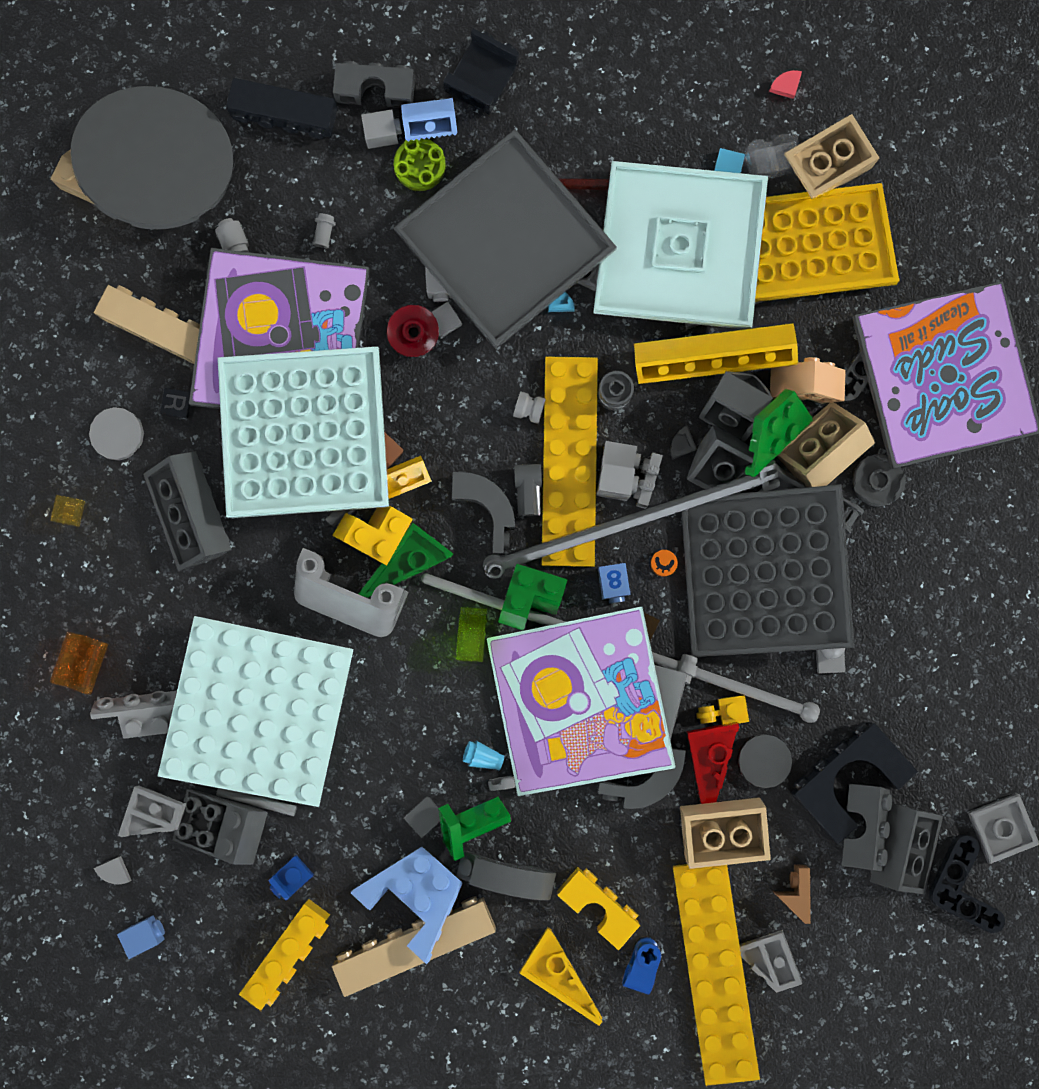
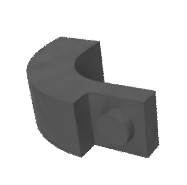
M453 472L452 500L480 504L490 513L494 523L493 555H504V549H509L510 534L504 533V529H515L514 513L508 498L496 484L485 477L473 473Z
M672 748L675 768L651 772L644 780L629 785L600 781L597 785V793L603 794L602 799L618 801V797H623L622 807L626 809H636L652 805L664 798L678 782L683 770L686 751Z
M464 851V857L460 858L456 877L470 882L469 885L500 894L534 900H550L556 873L536 866L504 863L470 851Z

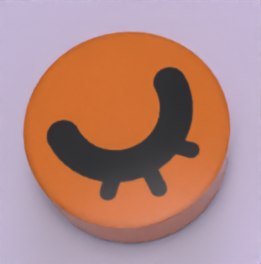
M669 550L656 552L650 561L652 571L662 577L674 573L678 564L676 556Z

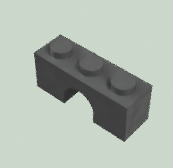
M353 61L336 63L333 86L335 101L342 104L362 105V96L365 90L372 86H378L385 90L387 107L401 108V105L413 103L415 88L414 69L404 65L384 67L379 63H370L369 65H358Z
M849 784L847 811L861 814L865 818L866 831L858 839L844 838L842 866L883 872V866L887 863L885 841L890 833V825L887 822L888 811L892 807V796L889 789Z

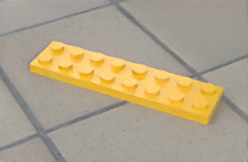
M545 357L546 400L544 404L542 543L595 526L598 358ZM595 540L542 557V566L595 567Z
M687 864L673 866L705 1085L760 1080L727 865L689 869Z

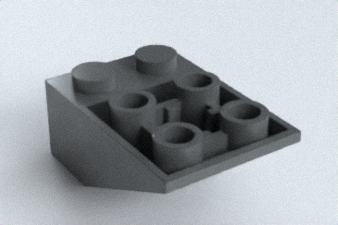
M187 788L183 801L186 807L179 828L174 832L172 841L233 865H253L268 812L244 803Z

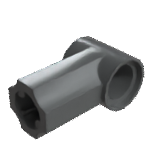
M541 464L515 465L518 516H540Z

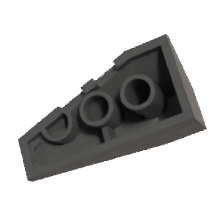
M713 425L698 446L687 480L704 489H708L748 476L745 474L746 466H750L753 463L754 452L749 451V445L736 436ZM776 464L775 470L778 473L777 479H779L780 486L769 491L805 487L802 481ZM757 486L735 494L763 492L761 486Z

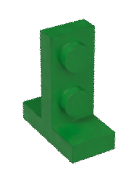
M499 797L457 815L453 813L448 804L438 808L443 843L454 861L464 857V842L511 822L510 814Z

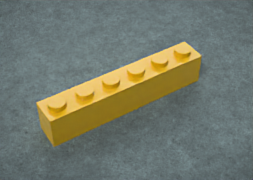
M794 323L634 344L638 384L724 374L726 371L740 372L798 364V348Z

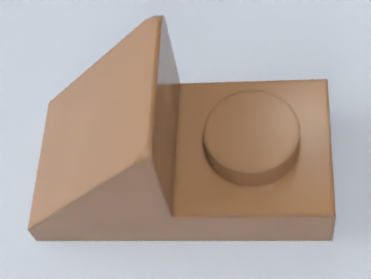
M794 865V872H790V886L794 888V892L775 891L773 893L805 924H811L810 868L806 865Z

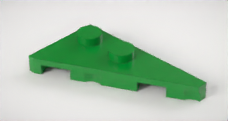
M412 523L402 537L387 566L384 564L379 566L359 592V595L370 598L379 585L385 583L396 585L451 558L454 554Z

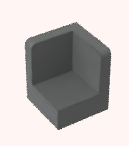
M427 796L408 812L404 819L423 838L440 822L439 807Z

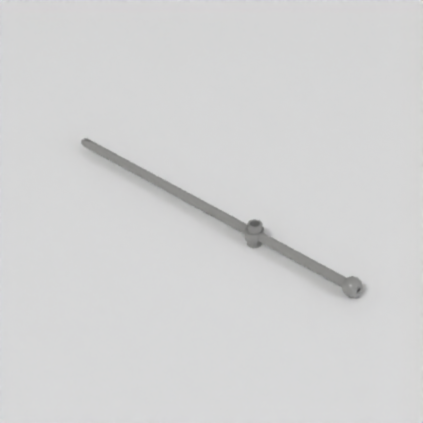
M423 574L421 576L424 584L502 610L505 600L430 574ZM530 610L527 620L545 626L565 622ZM652 652L654 664L687 673L685 684L689 685L692 678H697L800 714L802 720L807 723L816 722L818 719L820 708L813 702L800 704L700 669L696 666L698 659L691 655L682 654L681 661H677Z

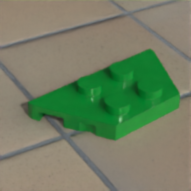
M785 389L754 418L753 435L749 446V451L754 452L753 463L750 466H746V475L751 477L757 476L813 421L812 416L795 391Z

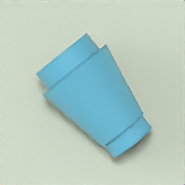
M469 741L463 755V762L468 763L469 767L500 770L504 761V755L478 741L475 743Z

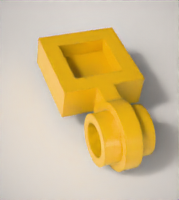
M745 695L717 699L719 710H715L714 705L699 707V713H696L697 719H700L701 724L716 722V716H720L721 725L732 722H749Z

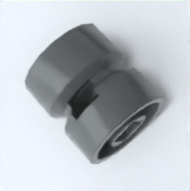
M612 371L606 374L598 388L597 396L600 404L610 411L622 410L628 405L633 395V381L628 374L622 371Z

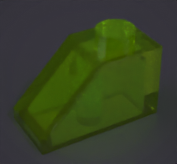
M461 607L456 660L484 662L487 609Z

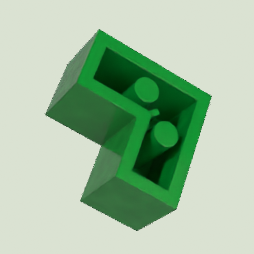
M516 563L498 623L524 631L530 608L556 615L568 579Z

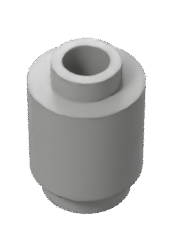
M232 218L220 221L215 232L222 249L249 252V244L240 222L233 221Z

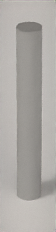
M218 788L216 794L220 797L290 816H295L297 806L222 788Z

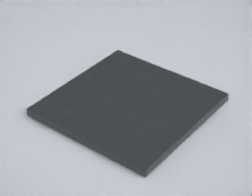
M516 129L394 227V231L495 349L617 249V246Z

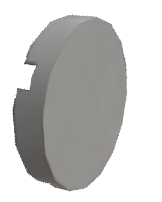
M116 407L99 413L91 423L89 432L93 448L97 453L111 460H123L131 457L140 448L144 435L139 419L126 409Z

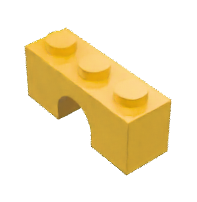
M577 867L557 890V895L576 913H579L589 903H597L603 906L605 917L597 926V930L616 949L620 950L640 927L636 919L639 915L627 904L623 908L616 902L618 896L607 886L602 889L595 882L598 878L587 868L582 871Z

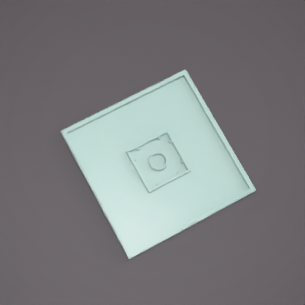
M612 161L603 231L617 246V249L599 264L594 314L752 329L768 176Z

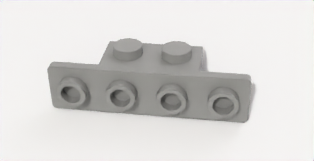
M156 691L145 695L130 694L120 698H101L94 701L90 716L91 719L118 716L123 739L168 733L177 691Z

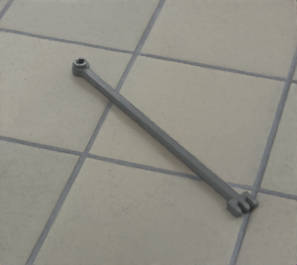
M772 460L755 477L748 475L506 556L489 555L483 561L485 574L490 578H499L503 575L505 569L516 566V563L521 565L753 487L761 486L763 491L775 489L780 486L779 479H777L778 473L775 470V461ZM493 567H498L497 570L491 571Z

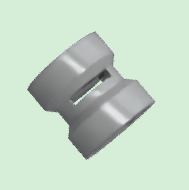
M521 391L513 417L521 419L529 416L531 422L539 424L546 399L536 397L532 400L528 393Z

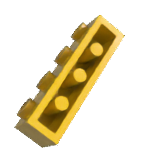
M308 899L239 995L260 1011L265 1004L271 1007L280 994L276 990L282 981L287 984L297 971L293 968L298 959L304 961L313 949L309 943L314 936L320 939L329 925L325 921L330 914Z

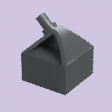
M749 370L740 372L726 371L698 418L712 426L715 425L745 442L753 432L754 418L770 404L773 397L766 386L755 375L751 374Z

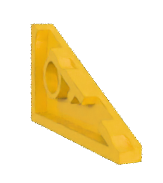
M547 927L519 973L600 1026L603 1019L554 933Z

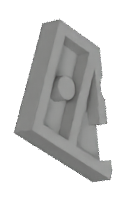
M135 786L118 836L126 837L178 830L186 804L142 786Z
M783 930L739 944L741 957L757 975L762 976L767 981V984L776 993L802 984V979Z

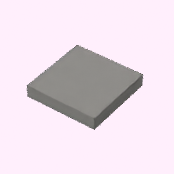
M1018 793L967 812L987 863H994L1039 845L1023 801Z

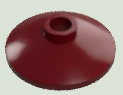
M419 305L404 306L398 309L388 322V341L393 349L403 356H423L431 351L437 343L439 337L438 322L432 312L425 307ZM412 329L419 331L416 337H411L409 333Z

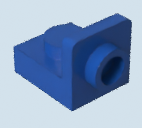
M296 855L268 881L271 884L270 889L279 899L283 897L285 900H288L314 874Z

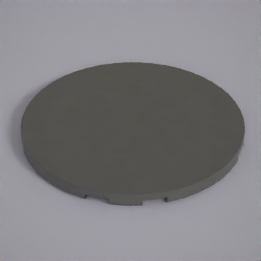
M138 86L119 90L103 97L93 104L81 117L71 142L72 168L76 181L84 195L97 206V209L114 220L119 219L130 223L138 228L169 229L198 220L199 216L213 209L220 202L232 177V146L222 123L213 112L198 100L168 88Z

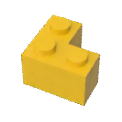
M391 506L376 508L368 524L357 517L345 513L333 536L387 566L413 519Z

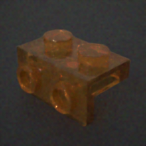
M67 632L50 682L91 695L108 643L86 635Z

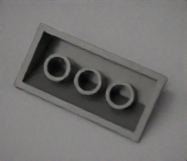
M196 451L171 455L143 474L178 572L216 559L232 550L229 538L221 522L220 513L213 500L211 488L205 478L202 463Z

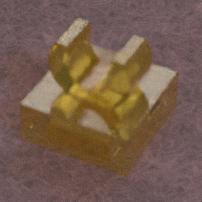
M56 495L50 521L80 527L85 501Z

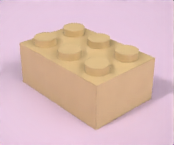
M760 798L680 806L684 855L689 869L771 860L766 806Z

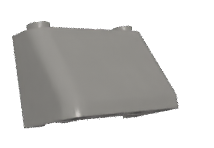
M303 548L296 565L294 596L300 605L374 636L385 637L393 631L409 592L392 584L385 583L376 587L371 599H368L328 582L331 574L324 569V557Z

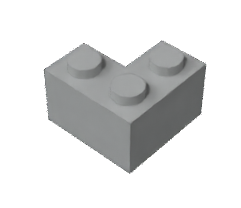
M610 441L605 442L596 496L627 501L631 495H634L637 491L639 476H634L635 469L638 470L641 458V454L636 453L637 446Z

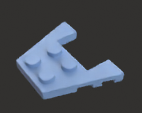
M420 847L353 889L351 894L367 909L371 910L387 890H391L425 922V925L409 942L407 947L427 964L431 959L433 947L440 938L447 915L449 916L463 883L427 850Z

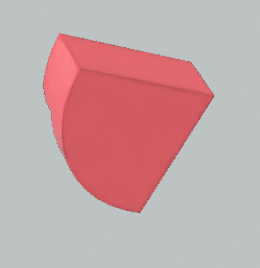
M788 71L779 75L771 85L769 92L794 99L802 71Z

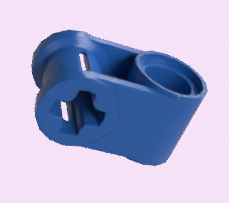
M644 937L637 941L630 962L626 967L622 986L648 995L650 994L661 961V952L655 940ZM651 948L653 954L648 953L647 957H644L643 951L647 952Z

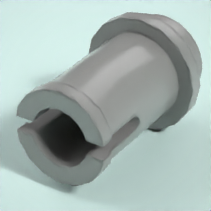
M319 213L318 218H315L317 225L312 245L327 249L329 248L332 226H335L336 223L333 216Z

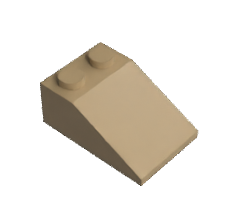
M852 114L784 154L811 199L855 179L872 169L879 160V156Z

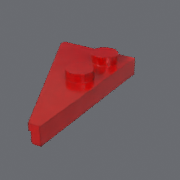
M738 722L687 731L700 804L717 802L719 791L722 789L727 772L728 760L731 758L733 751L732 746L736 732L739 730Z

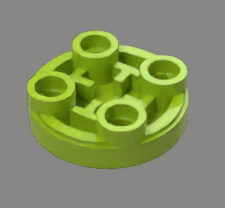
M422 138L420 140H410L409 142L405 140L398 148L394 157V170L398 180L405 187L415 191H425L436 186L444 176L446 164L443 150L433 141Z

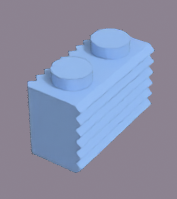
M453 98L401 105L405 138L408 142L415 139H425L426 137L430 139L431 136L433 138L436 136L440 138L442 135L445 137L446 135L457 134Z

